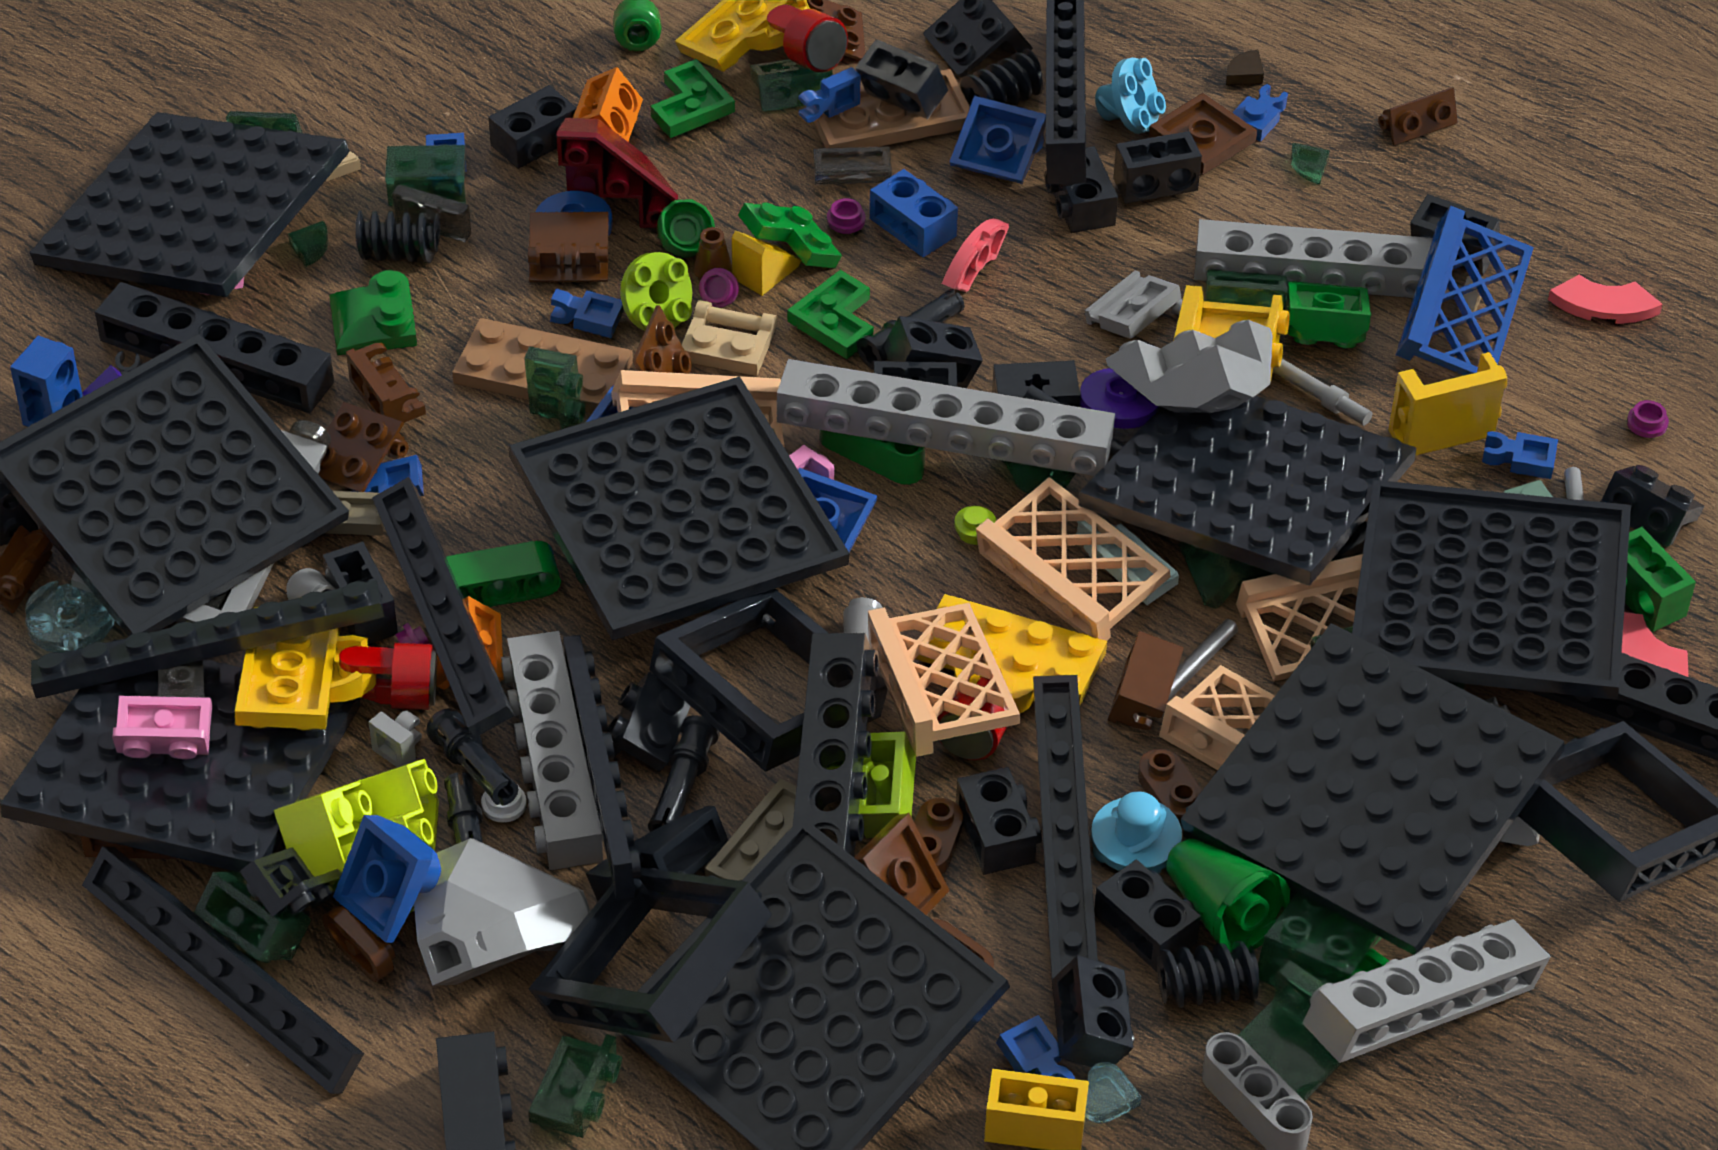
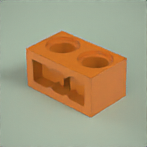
M615 67L587 80L573 118L599 119L629 142L643 99L619 68Z

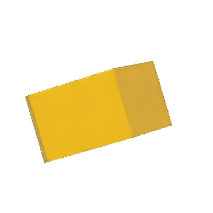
M736 230L732 236V273L739 283L761 296L793 272L802 261L772 242L756 239L754 236Z

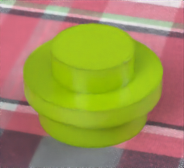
M968 506L956 514L954 527L961 540L968 544L978 545L976 528L986 519H990L995 523L996 517L992 511L985 507Z

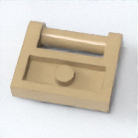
M698 300L694 317L682 342V347L690 355L691 363L757 376L774 336L777 316L768 313L757 316L712 307L711 302ZM710 322L745 330L756 331L758 333L757 335H753L707 325Z

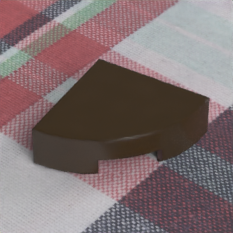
M1259 50L1243 52L1230 61L1227 67L1226 85L1263 84L1264 71Z

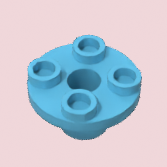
M1132 57L1119 61L1112 74V83L1100 86L1095 94V105L1103 119L1111 121L1120 118L1123 124L1136 134L1149 132V126L1158 121L1159 115L1163 114L1166 109L1165 98L1157 90L1152 76V66L1147 58L1137 59Z
M1131 792L1122 798L1109 802L1097 812L1091 828L1094 857L1118 871L1137 859L1148 870L1160 874L1161 870L1166 867L1170 850L1182 840L1181 825L1175 814L1165 805L1159 803L1155 797L1145 792Z

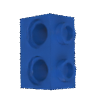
M905 169L870 189L869 219L924 258L957 236L958 207L951 200L941 196L927 186L923 180L916 178Z
M37 336L10 366L22 423L26 427L83 397L73 348L62 342H55Z

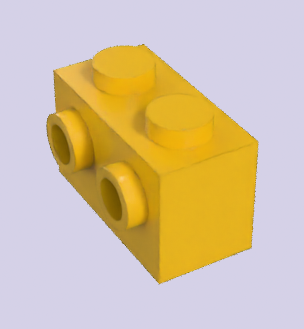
M992 1069L986 1109L984 1142L1045 1150H1081L1089 1081Z

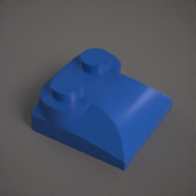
M974 96L950 159V166L1023 184L1035 154L1040 151L1044 144L1043 133L1046 127V114Z
M799 468L798 471L850 552L877 501V495Z
M363 815L333 898L384 942L393 943L408 917L418 894L430 892L438 883L441 874V864L438 855L404 825L378 815Z

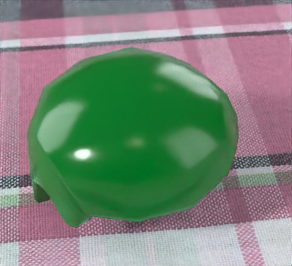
M693 199L674 200L659 215L657 238L663 248L675 257H695L699 246L700 234L706 228L715 227L714 219L706 206Z

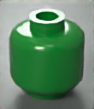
M624 0L619 3L613 15V30L616 40L622 47L630 51L640 52L654 46L660 38L662 30L659 10L650 0Z

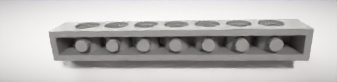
M792 359L787 361L777 391V423L1095 476L1102 468H1105L1112 445L1115 413Z

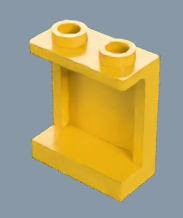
M1186 285L1174 338L1179 333L1188 330H1195L1217 338L1229 331L1231 325L1242 320H1251L1269 327L1273 335L1272 377L1273 368L1280 367L1283 345L1279 343L1281 334L1287 335L1290 314L1289 311L1283 310L1282 295H1273L1271 307L1204 301L1201 286Z
M1487 352L1480 355L1477 373L1428 385L1422 384L1414 369L1398 372L1388 431L1393 438L1398 439L1401 443L1416 447L1415 456L1485 439L1487 432L1496 431L1498 418L1501 417L1503 392L1507 388V375L1501 365H1497L1492 355Z

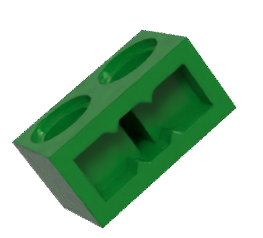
M1643 527L1629 532L1625 603L1635 614H1643L1646 625L1654 632L1687 616L1696 581Z

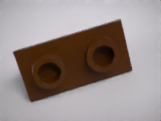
M1451 87L1384 110L1382 115L1378 117L1380 128L1390 131L1392 144L1397 145L1457 124L1454 88Z
M20 525L0 554V604L11 613L16 611L53 553L51 551L54 546L40 528L29 532Z

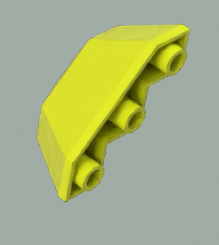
M421 759L275 809L274 813L286 849L293 847L314 877L336 869L342 874L363 815H378L404 825L435 851L439 800L436 794L438 785L433 771L427 766L426 760ZM336 882V883L332 886V888L334 889V891H335V889H336V887H337L338 882ZM413 905V907H412V909H411L410 912L415 911L414 905Z

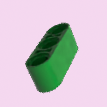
M820 430L819 440L827 449L896 483L910 485L917 483L924 475L925 447Z
M530 541L446 556L464 599L470 596L488 607L550 596L561 585L551 545L544 541Z

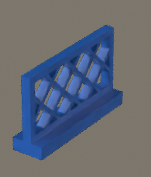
M1450 205L1437 223L1395 355L1408 361L1415 355L1465 376L1477 373L1478 370L1477 366L1471 364L1465 352L1478 347L1481 348L1483 353L1489 352L1498 365L1534 247L1463 219L1465 211ZM1464 233L1478 238L1484 250L1469 255L1462 243ZM1507 250L1519 255L1518 265L1506 270L1497 252ZM1488 257L1497 274L1482 279L1473 262ZM1464 266L1473 283L1458 288L1451 272L1453 269ZM1501 280L1508 293V298L1495 303L1487 285ZM1478 290L1486 307L1472 312L1463 295ZM1454 299L1463 316L1448 322L1441 309V304ZM1491 314L1498 330L1496 333L1485 337L1476 319ZM1437 320L1439 326L1434 327ZM1467 323L1476 341L1461 346L1452 328ZM1443 332L1452 350L1442 353L1428 347L1431 336Z

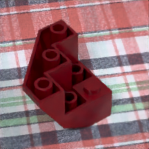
M565 118L557 131L558 166H565L567 191H584L599 194V197L638 199L640 228H657V221L662 210L672 201L678 200V194L648 157L599 119Z

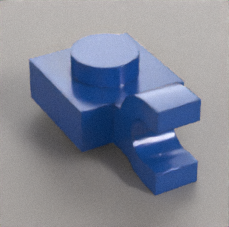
M556 289L551 298V305L555 306L550 316V322L567 324L574 319V329L612 338L624 308L621 299L586 290L583 298H580L564 290Z

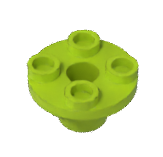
M651 252L637 257L628 266L621 281L620 296L624 311L634 325L645 331L656 305H660L666 318L673 324L674 328L690 318L692 313V284L687 264L682 259L675 258L667 253Z

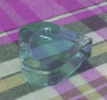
M1101 1062L1090 1068L1087 1076L1089 1085L1085 1114L1088 1120L1095 1123L1109 1122L1141 1105L1142 1096L1117 1065L1110 1062Z

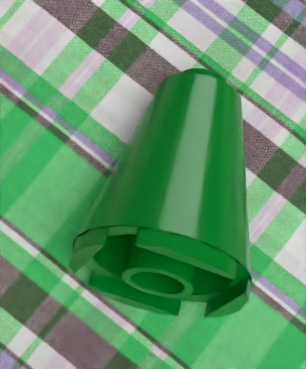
M1187 839L1176 844L1168 854L1166 864L1168 875L1184 898L1194 905L1196 912L1201 915V922L1216 943L1225 944L1229 951L1235 941H1242L1247 948L1251 945L1253 949H1256L1276 932L1281 924L1276 920L1281 906L1287 910L1290 903V888L1285 879L1280 875L1197 839Z

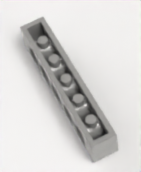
M1199 219L1194 280L1286 288L1288 287V281L1363 287L1367 288L1368 294L1414 298L1433 238Z
M553 631L507 638L509 656L501 657L504 683L513 682L514 689L507 690L508 702L514 716L519 715L520 723H514L517 750L526 749L527 754L525 757H520L524 784L532 783L534 791L527 792L529 813L531 818L539 817L541 825L534 827L537 853L546 852L549 870L602 862V834L560 632Z
M1514 919L1495 926L1490 924L1479 932L1468 936H1456L1443 945L1432 949L1426 947L1410 957L1401 960L1393 959L1384 966L1368 972L1359 971L1349 979L1335 984L1326 983L1313 993L1310 999L1311 1006L1302 1024L1341 1063L1533 990L1551 956Z

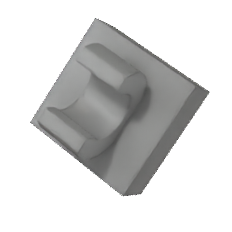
M406 710L399 714L394 721L381 711L369 721L372 750L396 767L415 762V745L422 738V734L414 729V727L420 723V719Z

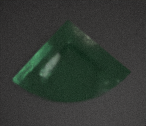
M1293 143L1291 164L1301 177L1320 185L1329 161L1330 150Z
M324 221L288 233L289 244L305 267L318 261L328 248V232Z

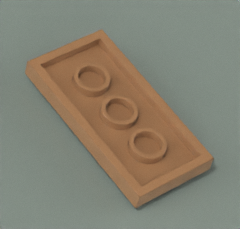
M951 69L940 71L948 92L928 119L867 94L864 86L860 88L859 105L830 118L823 113L820 118L814 121V125L829 157L962 130L970 106Z
M480 318L452 372L453 383L593 413L612 385H615L620 371L630 369L633 363V352L625 348Z

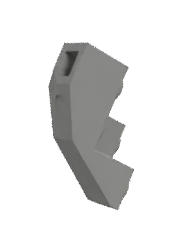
M1242 320L1231 325L1229 331L1217 338L1195 330H1188L1179 333L1173 342L1162 348L1140 340L1129 341L1121 345L1119 351L1105 359L1107 366L1156 406L1173 412L1212 413L1233 409L1253 398L1270 385L1273 335L1269 327L1251 320Z
M471 838L436 853L441 864V874L438 883L430 892L419 893L414 903L417 942L432 986L457 985L536 951H559L590 912L583 890Z

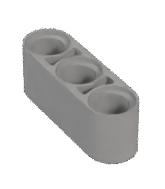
M1229 1032L1213 1035L1208 1040L1205 1048L1202 1080L1207 1089L1266 1150H1306L1313 1119L1312 1110L1308 1104L1244 1039ZM1283 1127H1289V1128H1292V1129H1294V1130H1288V1129H1285V1128H1283Z

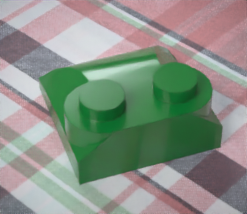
M385 270L374 275L367 286L329 295L337 356L346 355L348 350L354 349L356 351L374 343H383L387 350L417 346L409 281L401 272Z
M1288 281L1287 306L1290 318L1287 333L1293 337L1295 342L1310 345L1317 343V341L1333 342L1338 347L1354 348L1357 346V343L1366 340L1371 318L1367 288Z

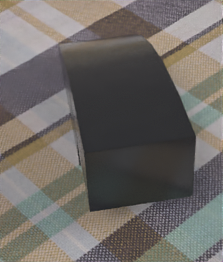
M708 805L635 840L634 847H630L629 851L638 850L641 868H655L657 870L677 873L682 871L693 875L717 855L727 843L728 837L716 807ZM607 858L586 873L597 902L612 885Z

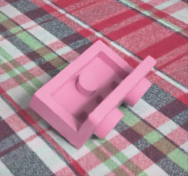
M119 696L117 727L113 728L112 734L116 752L123 753L131 758H146L150 754H169L177 759H192L196 755H208L212 712L211 698Z

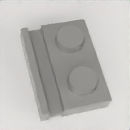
M1135 270L1085 310L1087 324L1092 325L1094 322L1100 323L1101 329L1132 339L1181 299L1180 287L1177 284L1150 275L1146 278L1140 277V272Z

